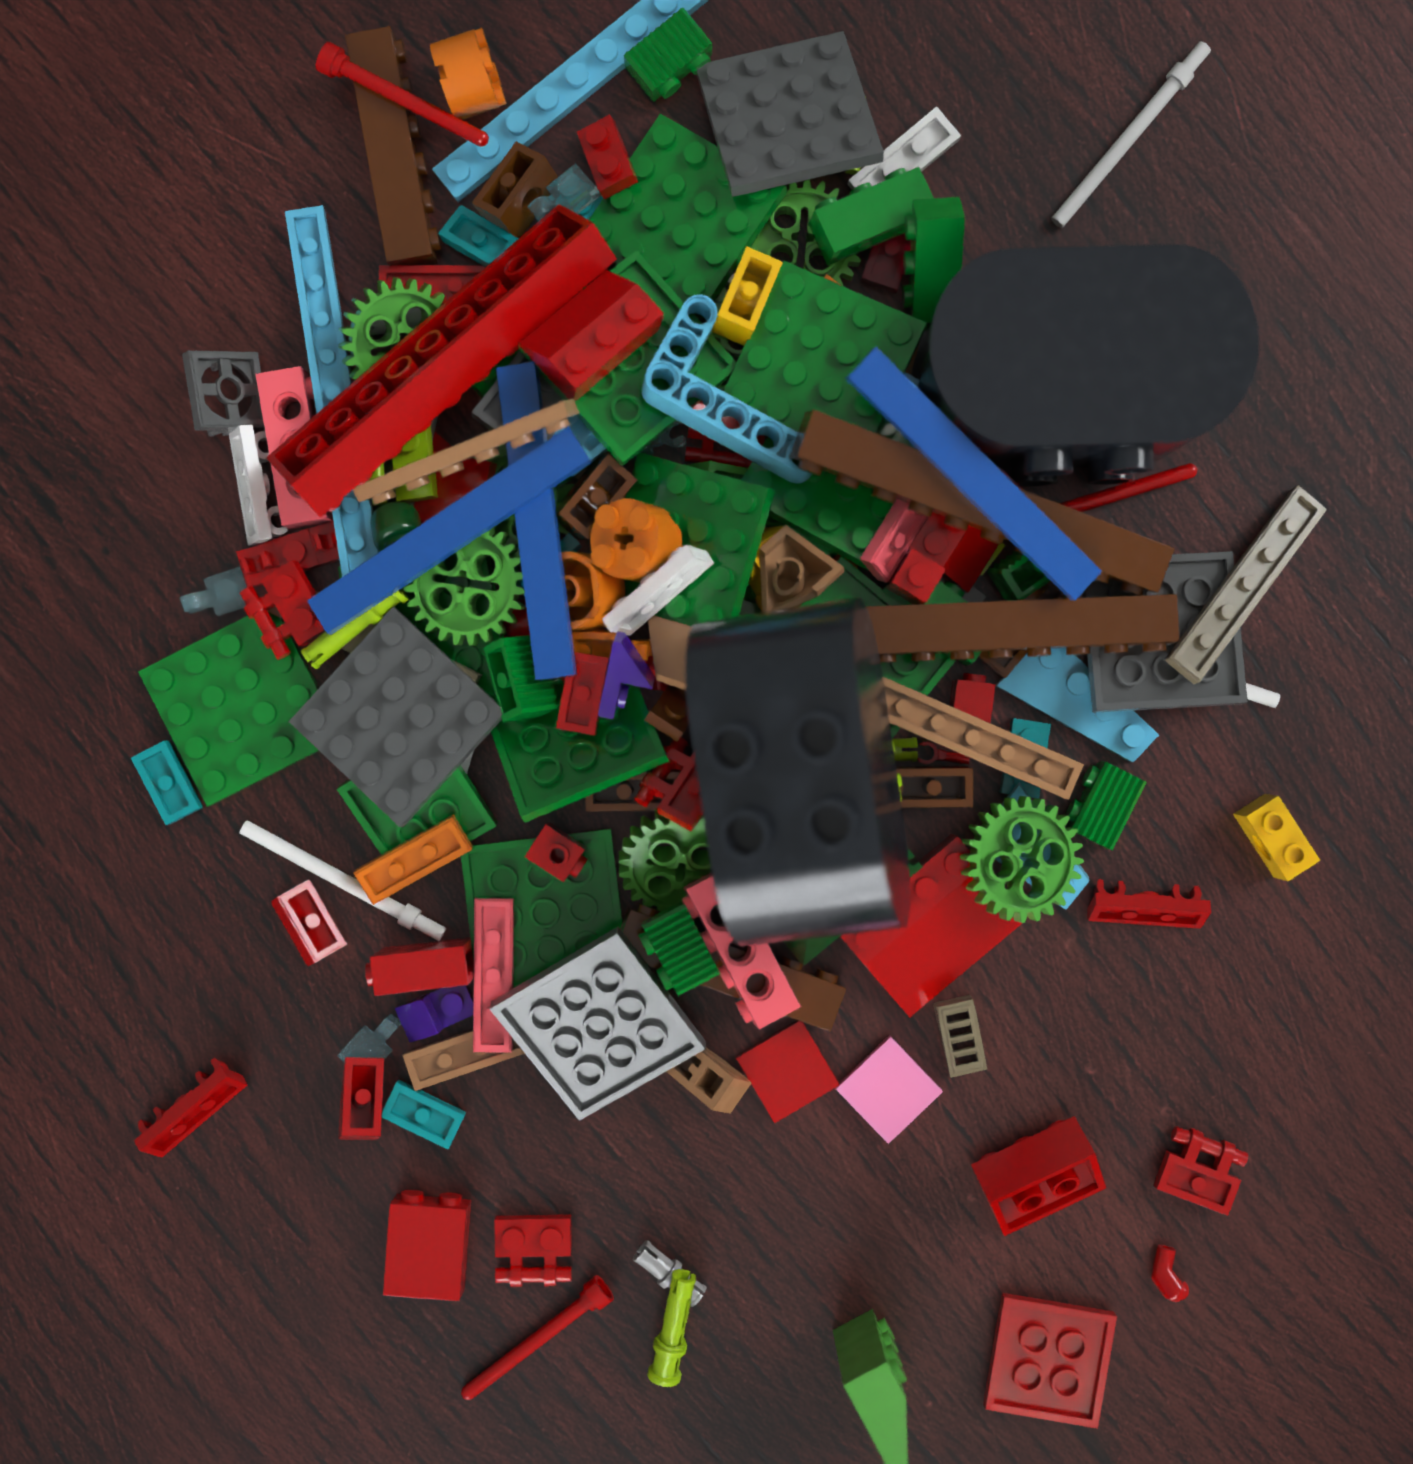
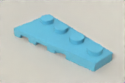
M1066 648L1051 649V656L1028 657L1026 653L1005 679H1001L995 686L1020 699L1032 708L1052 717L1064 726L1077 731L1128 762L1133 763L1159 736L1134 710L1092 713L1089 669L1075 655H1066Z

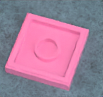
M890 1035L839 1082L840 1085L836 1087V1090L888 1144L943 1092Z

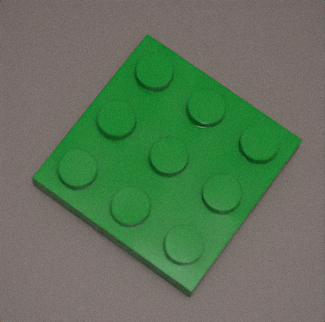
M461 765L404 827H399L351 780L348 779L337 788V791L381 855L453 814L470 842L496 827L498 823Z

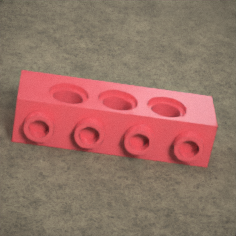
M301 366L255 374L269 455L316 415L311 376ZM299 402L301 406L299 415L294 419H286L285 410L290 403ZM271 464L281 526L292 530L333 521L332 511L325 513L320 518Z
M712 872L684 886L683 889L687 896L681 900L685 904L691 918L695 919L698 917L705 931L700 933L710 955L717 952L723 964L718 970L726 987L730 989L734 986L741 1000L735 1004L745 1023L753 1021L754 1025L761 1029L800 1008L801 1006L768 943L747 945V952L741 958L733 959L729 956L728 947L733 939L725 923L713 924L710 919L711 909L718 904ZM755 973L763 974L765 977L764 988L757 993L748 992L746 988L748 978Z

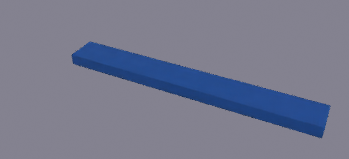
M877 347L872 348L845 378L1070 600L1076 601L1102 572Z
M533 361L496 368L503 426L543 409L539 372ZM546 428L533 432L535 440L513 449L510 442L506 443L508 466L546 442ZM550 488L515 512L536 680L577 675L554 490Z
M567 427L307 600L326 633L332 635L592 461L572 430Z

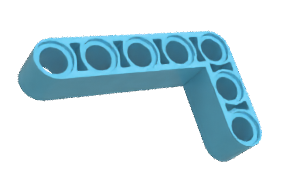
M704 295L689 297L684 302L646 371L641 388L644 400L652 407L789 482L803 483L807 481L812 474L798 469V466L789 458L798 432L689 373L711 334L718 314L714 301ZM692 313L700 314L705 318L706 323L696 324L690 320L688 315ZM681 346L687 350L689 355L677 357L671 352L670 347ZM656 378L664 379L671 388L665 391L658 390L651 381ZM691 397L699 398L703 401L705 408L702 410L692 409L686 399ZM725 416L735 418L740 428H727L721 418ZM759 435L768 436L772 439L774 447L769 449L759 445L756 437Z

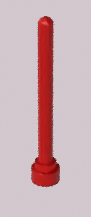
M329 41L321 48L316 60V70L330 78L335 76L342 78L345 76L477 146L483 147L488 144L489 136L485 131L350 61V57L345 54L343 48Z
M1188 463L1136 479L1134 482L1120 484L1059 504L1079 512H1085L1191 479L1196 476L1198 469L1196 465Z
M595 1275L586 1282L577 1300L467 1383L461 1390L463 1399L472 1400L588 1310H602L614 1301L613 1294L605 1281L598 1275Z

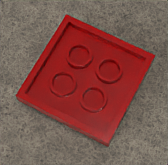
M1002 1292L983 1401L985 1410L1098 1429L1117 1320L1115 1312Z

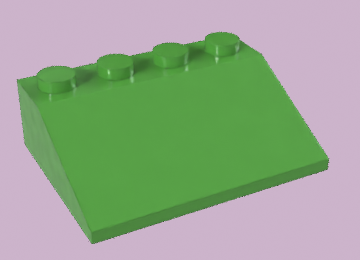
M873 1309L833 1330L843 1386L885 1464H908L906 1396L902 1383L906 1382L907 1378L902 1369L903 1364L898 1355L899 1350L894 1342L895 1337L885 1318L878 1321Z

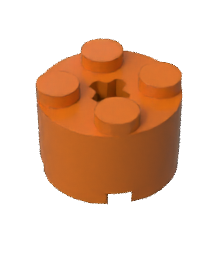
M482 28L473 29L430 44L435 67L440 66L438 67L441 78L439 80L452 115L463 120L507 104L501 87L502 83L495 62H492L489 46Z
M629 498L616 500L609 505H602L596 511L595 522L590 536L592 563L610 576L641 582L646 575L656 572L667 563L668 557L673 551L682 547L681 530L678 524L674 523L668 511L655 505Z
M562 552L571 630L588 631L607 628L602 619L613 610L612 606L615 602L625 597L624 579L610 576L599 567H596L592 563L591 554Z

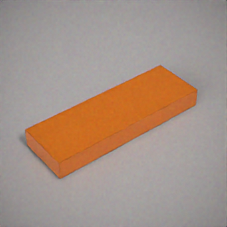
M453 814L355 869L353 874L374 905L471 851L473 845Z

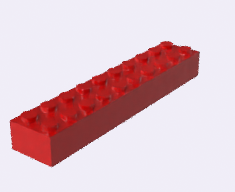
M558 204L275 449L266 459L320 518L325 513L335 510L348 493L356 486L366 483L371 478L373 472L386 460L396 457L401 452L403 445L416 434L427 430L435 417L446 408L454 406L461 399L462 394L474 383L484 380L490 374L491 369L504 357L515 353L519 348L520 342L573 299L591 281H594L606 271L608 266L617 258L592 221Z

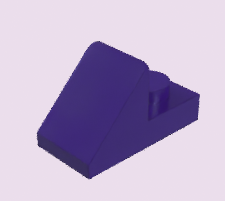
M617 631L613 641L598 713L600 717L614 719L617 707L625 708L630 685L652 689L655 682L653 672L624 632Z
M468 985L438 988L395 1007V1011L409 1042H414L436 1035L443 1028L473 1016L474 997Z

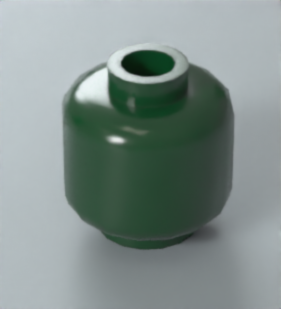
M391 501L381 505L373 512L370 525L373 542L378 552H381L422 524L417 509L409 503Z

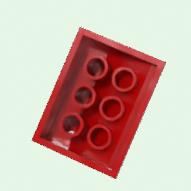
M950 834L919 860L923 867L910 877V914L906 928L840 936L909 1018L1022 924L1014 921L1013 917L1010 921L999 918V912L996 915L986 912L988 903L982 905L974 901L980 891L973 892L967 890L966 886L973 878L961 875V871L970 867V862L960 859V855L970 853V850L954 834Z

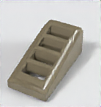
M970 995L933 1003L950 1078L987 1070L973 998ZM966 1012L967 1018L947 1022L946 1016ZM969 1026L970 1032L950 1036L949 1030ZM968 1040L973 1042V1046L957 1050L952 1048V1044ZM971 1054L976 1055L977 1061L960 1065L955 1063V1058Z

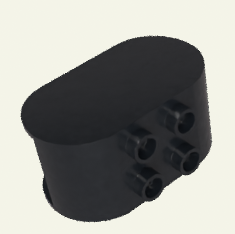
M1182 244L999 249L975 258L964 266L950 281L938 302L932 322L927 323L925 332L920 340L912 368V376L920 380L917 388L984 455L1001 469L1011 468V478L1020 487L1057 484L1058 475L1073 473V467L1087 466L1088 484H1124L1134 482L1135 474L1153 471L1154 461L1169 455L1210 431L1235 410L1247 393L1255 374L1259 356V330L1253 304L1240 279L1226 263L1198 247Z
M853 598L695 623L689 632L686 646L685 685L687 710L715 892L724 923L734 942L739 946L906 928L910 914V870L906 832L880 656L871 618L861 598Z

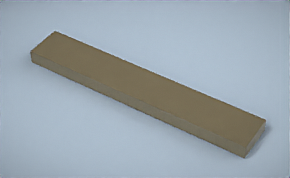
M1299 485L1292 488L1180 638V641L1171 650L1165 661L1192 684L1200 683L1327 509Z

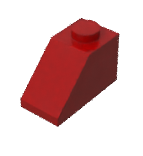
M345 1057L340 1100V1140H377L381 1136L384 1058Z

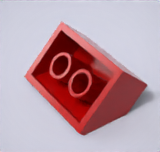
M606 270L520 342L519 347L568 399H574L576 402L659 330L664 312L637 283Z
M999 468L1019 489L1024 490L1004 470ZM932 512L908 551L913 548L946 568L942 578L952 582L964 592L969 593L999 544L979 537L981 530L968 526L967 530L964 531L944 524L945 516Z
M1075 1116L1067 1120L1055 1121L1046 1130L1033 1136L1021 1137L1012 1146L999 1152L987 1153L979 1161L971 1164L978 1183L1004 1236L1106 1189L1096 1154Z

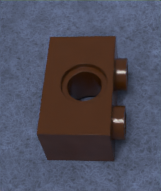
M516 141L475 197L472 204L483 218L520 238L561 181L544 155Z
M609 454L601 455L593 461L556 506L558 523L577 540L589 539L598 508L622 499L637 479Z

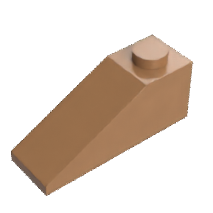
M708 1048L666 1071L711 1110L731 1114L752 1083Z

